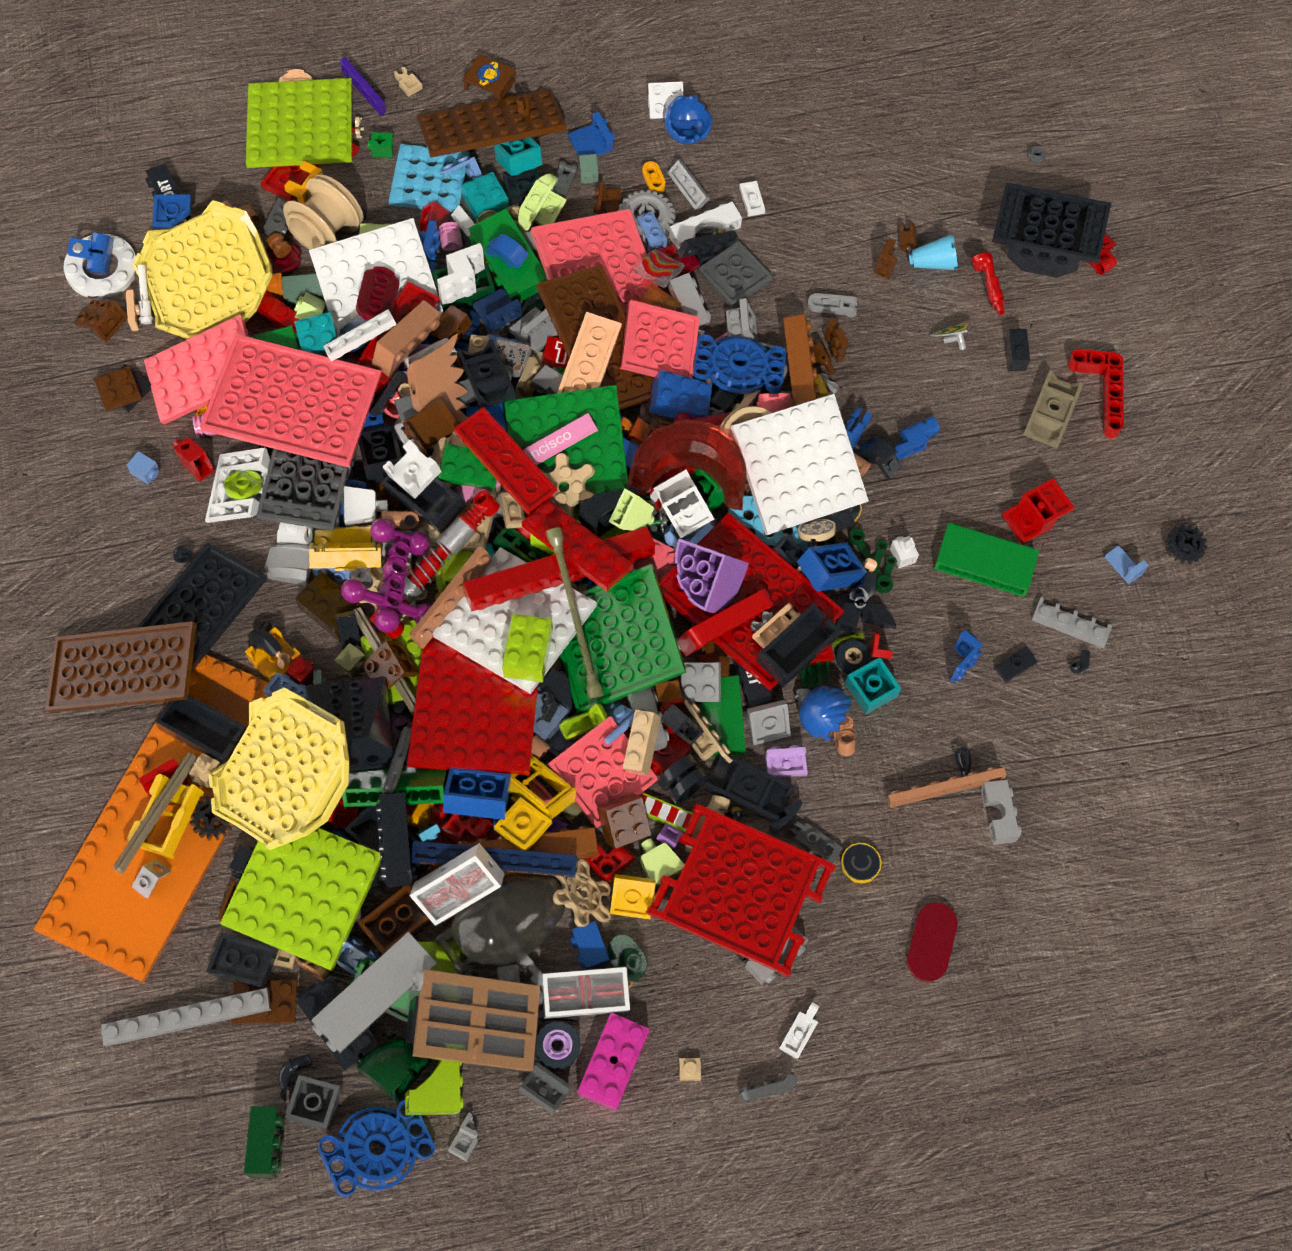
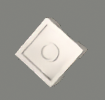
M409 440L403 446L407 453L395 466L388 461L383 468L391 479L413 498H416L442 471L432 458H427L423 455L417 446Z

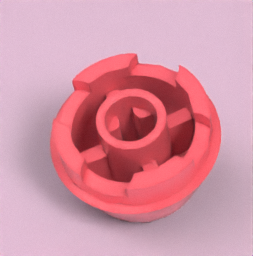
M787 393L759 394L756 404L758 407L774 413L792 407L793 401H791V395Z

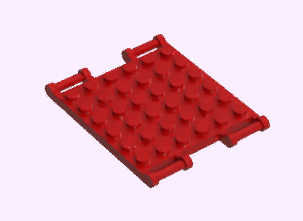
M695 804L685 832L679 838L681 843L692 846L678 880L662 875L658 891L651 906H648L645 913L770 968L785 977H790L792 973L791 967L800 946H803L805 942L804 937L791 932L805 897L810 898L816 903L822 902L823 891L831 873L835 871L836 865L711 809ZM704 815L706 819L697 839L691 837L700 816ZM818 866H820L824 870L814 892L809 888ZM669 886L674 889L662 912L658 908ZM787 939L793 942L784 965H780L778 960Z

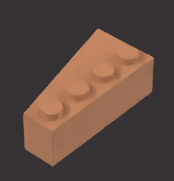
M423 300L377 342L372 365L390 377L417 346L427 338L430 332L438 328L441 313Z

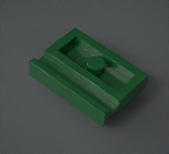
M828 660L825 662L816 661V663L809 664L800 672L802 689L813 690L821 685H831Z

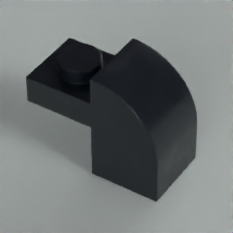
M870 438L859 449L865 460L871 464H877L886 478H891L902 467L895 456L897 453L895 448L881 438Z

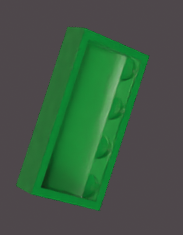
M739 676L721 677V702H701L702 716H705L711 724L709 729L711 731L714 729L721 738L718 740L721 745L724 743L731 753L729 755H744L746 749ZM717 751L712 756H721V754Z

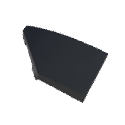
M866 603L862 610L861 623L880 624V628L896 629L895 621L882 605Z

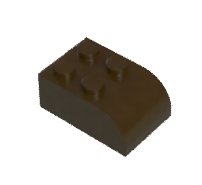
M323 572L295 598L298 608L339 642L341 640L335 614L353 611L359 607L363 609L359 602L350 603L346 601L341 595V587Z

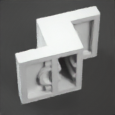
M480 243L446 255L448 275L437 279L442 305L453 303L457 299L469 297L476 293L475 274L485 269L483 248Z
M687 470L653 488L680 538L714 520Z

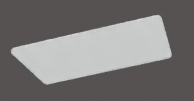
M458 205L451 214V217L460 225L464 233L469 236L468 228L475 224L461 206Z

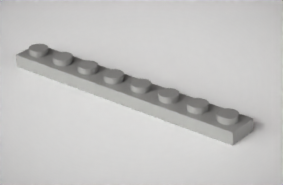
M267 988L101 1024L103 1046H112L270 1011L269 990Z

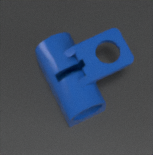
M92 233L91 241L70 238L67 254L72 257L88 259L86 268L88 271L108 275L114 239L100 233ZM76 243H80L83 246L80 253L73 251V246Z

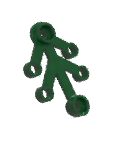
M858 528L853 529L849 536L850 542L858 547L865 560L867 558L873 559L863 542L865 538L864 531ZM883 540L878 541L876 545V554L873 560L877 562V566L873 573L877 574L875 589L879 593L886 594L893 588V581L890 576L893 568L896 566L897 559L894 556H888L885 560V571L883 574L881 573L879 566L883 554L888 548L887 542ZM879 545H883L885 548L881 549ZM891 560L894 564H889L888 561ZM884 583L887 587H882L880 584Z

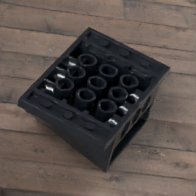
M1006 182L992 243L1009 246L1007 257L1021 271L1055 278L1076 272L1080 260L1099 263L1111 203Z
M385 676L305 686L308 701L344 722L349 756V773L390 768L403 728H411V712L405 702L390 704ZM409 747L403 766H407Z

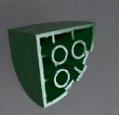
M396 1038L382 1043L368 1055H362L357 1062L356 1069L393 1101L398 1103L433 1059L413 1056L414 1044L405 1043V1038Z

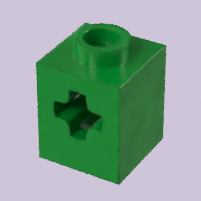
M372 132L371 139H368V150H371L372 157L393 158V133Z

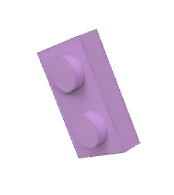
M793 745L785 749H781V747L770 748L765 754L767 773L777 778L807 776L806 747Z

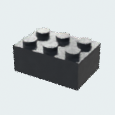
M389 424L362 430L359 446L368 485L382 482L388 475L383 466L388 461L395 466L401 460L394 425Z

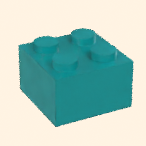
M531 137L494 145L496 161L511 176L519 175L524 171L535 169L542 165L540 146Z
M493 172L461 184L462 198L476 222L479 214L484 210L490 209L500 212L509 207L508 197Z
M331 312L294 321L301 351L328 357L323 346L338 338L335 321Z
M880 657L847 675L844 683L865 715L897 698L901 691V687Z

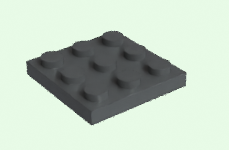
M740 241L698 268V273L731 308L739 304L740 299L749 297L773 279V276Z

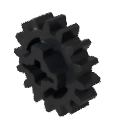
M1181 524L1179 528L1175 526L1168 533V537L1165 540V543H1167L1165 549L1171 550L1168 555H1174L1175 561L1181 559V564H1184L1186 560L1189 564L1193 561L1198 562L1208 547L1204 545L1207 539H1202L1204 533H1198L1197 527L1194 530L1191 529L1190 524L1187 528H1185L1184 524Z
M208 796L204 803L199 800L200 806L195 807V813L191 815V818L194 820L190 821V825L195 826L193 828L194 833L199 832L200 838L206 835L208 841L211 840L212 836H215L216 840H219L220 834L224 837L227 836L225 830H232L230 822L215 815L216 818H213L210 823L209 819L214 815L212 813L211 800ZM199 822L206 824V829L202 828Z

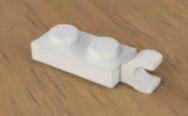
M812 1002L806 1014L799 1012L781 1044L780 1050L795 1059L799 1058L818 1023L813 1017L820 1007L819 1005Z

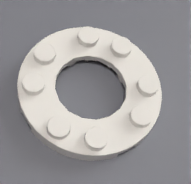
M105 234L114 239L112 254L117 257L118 267L110 277L104 279L88 277L83 271L86 259L72 257L67 254L64 260V273L69 285L77 293L85 297L92 296L103 299L113 297L127 289L135 279L136 271L132 264L136 255L133 248L124 239L115 235ZM92 235L83 238V240L91 241ZM76 243L73 246L75 253H80L83 249L80 243Z

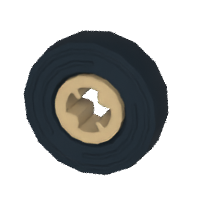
M856 640L844 642L836 653L837 665L847 674H851L869 664L871 659L867 646ZM851 654H854V656L858 658H856L855 661H852V658L850 656Z

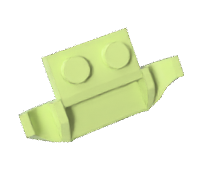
M546 174L535 181L519 209L518 229L520 232H528L533 223L541 226L555 222L567 201L565 198L552 192L553 187L559 180L558 177Z

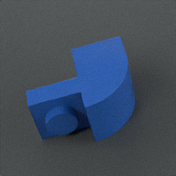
M500 234L498 238L491 240L485 251L489 256L500 257L508 267L519 268L529 255L520 244L504 234Z

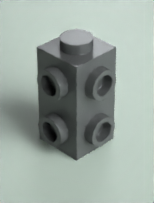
M279 197L261 232L268 238L274 233H280L284 236L288 229L283 212V206L286 201Z

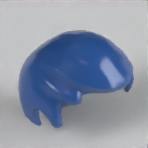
M697 95L688 97L678 96L667 108L665 127L671 138L677 143L694 144L704 140L712 128V115L705 109V104L698 101Z
M821 685L814 688L805 696L799 709L802 727L814 738L821 736L824 740L828 741L835 738L828 734L832 731H840V723L846 720V711L851 709L849 705L851 699L844 694L843 690L832 685Z

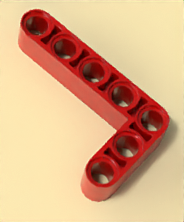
M1076 349L1072 352L1067 366L1073 372L1103 375V434L1107 438L1114 439L1119 435L1124 426L1123 357L1116 352Z
M766 588L692 627L677 639L678 645L685 657H688L700 650L708 642L765 612L775 604Z

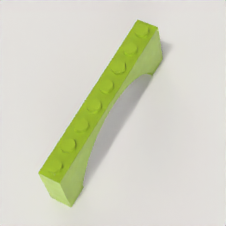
M418 942L436 962V965L431 969L432 971L460 974V969H457V961L460 959V950L457 949V942ZM432 983V987L435 988L434 993L438 999L460 1002L461 991L458 990L457 985ZM439 1060L429 1077L417 1089L409 1090L405 1093V1115H456L459 1113L460 1109L463 1108V1096L460 1095L463 1076L459 1071V1066L462 1063Z

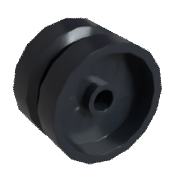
M690 754L672 764L658 780V784L664 791H670L669 797L675 804H680L695 794L709 778V775L703 768H696L697 761Z

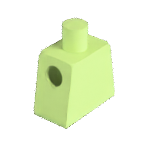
M624 489L609 522L623 530H637L654 522V516L652 515L654 507L638 495Z
M652 838L641 844L646 853L640 857V862L646 878L656 880L655 889L660 886L662 875L674 879L681 874L685 864L666 843L656 847Z

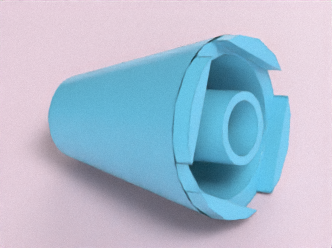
M953 234L913 249L912 254H909L910 265L913 264L914 268L958 270Z

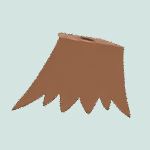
M457 333L435 351L412 362L407 370V378L412 405L417 412L438 398H441L455 420L462 423L468 418L459 409L466 408V405L456 398L466 394L467 390L454 382L460 378L463 369L450 367L455 362L457 355L449 356L456 343Z

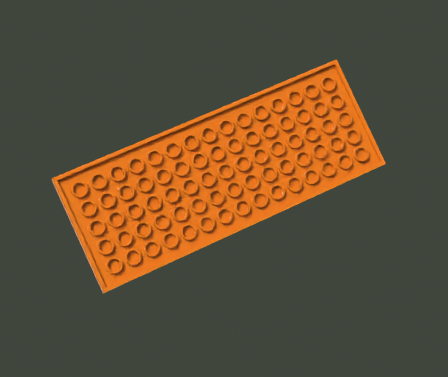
M205 655L191 673L189 695L246 726L247 729L249 726V703L261 697L264 699L269 697L263 691L269 682ZM154 723L33 929L35 932L142 983L145 982L225 837L220 834L219 840H216L215 836H212L210 841H208L206 835L200 838L199 832L194 833L193 828L195 826L190 825V821L194 819L190 818L173 854V859L139 848L124 873L116 872L113 869V865L129 842L127 837L134 822L141 820L150 801L148 794L138 779L172 758L180 765L188 752L195 754L197 758L202 753L159 730L156 723ZM188 773L186 778L189 783L186 786L190 787L191 784H195L192 782V778ZM204 785L203 787L197 786L204 791L203 796L199 798L203 803L206 802L207 796L210 800L214 798L213 788H207ZM170 801L164 811L176 814L181 805ZM162 814L148 842L163 846L174 817ZM215 814L211 819H209L210 823L213 818H216ZM199 822L200 826L206 829V824ZM157 859L169 868L171 872L159 879L150 897L145 898L132 885L143 865ZM153 866L156 871L163 872L161 868Z

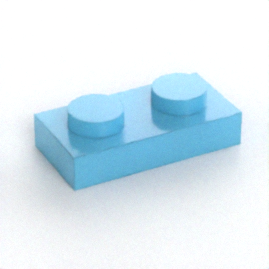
M431 823L415 832L418 840L430 842L438 837L437 833L440 832L437 824Z

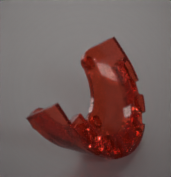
M698 420L675 421L673 424L663 428L661 426L654 430L637 448L630 468L628 487L636 486L638 488V496L648 494L656 480L666 472L676 468L690 467L708 473L718 482L723 492L724 503L728 508L743 511L746 485L745 459L735 440L721 431L719 427Z

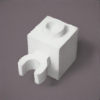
M900 536L892 541L890 551L897 559L898 569L916 563L919 554L915 548L913 538L910 536Z

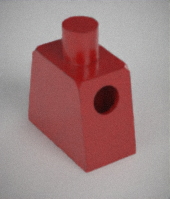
M186 438L184 440L177 439L174 442V451L180 462L199 482L214 472L205 451L193 440Z

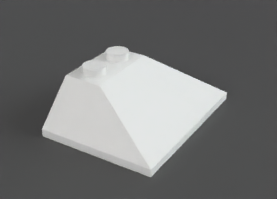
M266 448L220 454L205 522L248 518L257 514L270 464ZM246 470H251L261 476L262 489L250 498L234 499L225 492L224 481L234 472L241 471L243 473Z

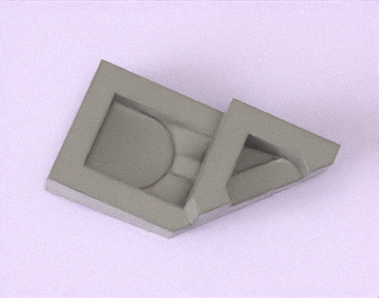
M468 1113L459 1132L448 1149V1152L466 1162L478 1142V1135L471 1113Z

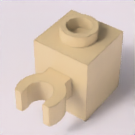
M202 753L189 772L192 782L199 787L204 785L210 788L208 773L221 766L220 762Z

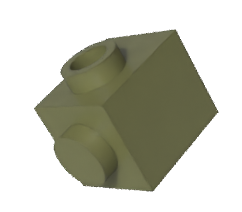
M349 643L334 660L336 667L352 678L357 671L363 670L362 664L366 659L365 651L357 645L354 647Z

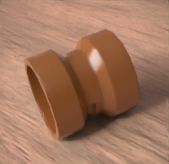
M280 233L272 234L266 241V245L273 250L277 258H283L291 251L290 244L284 241V237Z

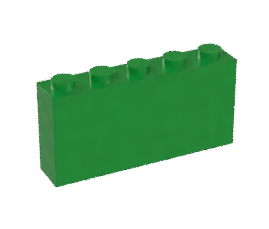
M506 208L468 228L470 232L468 238L471 244H481L488 270L494 274L495 277L493 279L497 287L501 286L512 301L517 299L521 302L538 293L536 285L547 280L545 271ZM500 234H504L520 244L529 255L519 268L508 267L500 257H492L485 252L490 241L498 238Z
M948 523L934 570L1025 597L1030 587L1039 550L1031 546L1016 544L1012 540L1000 539L995 535L980 533L976 529H967L959 524Z
M403 766L394 793H405L406 805L443 803L449 770ZM389 768L350 772L348 786L342 795L344 807L376 806V803L380 802L379 795L389 794L383 790Z

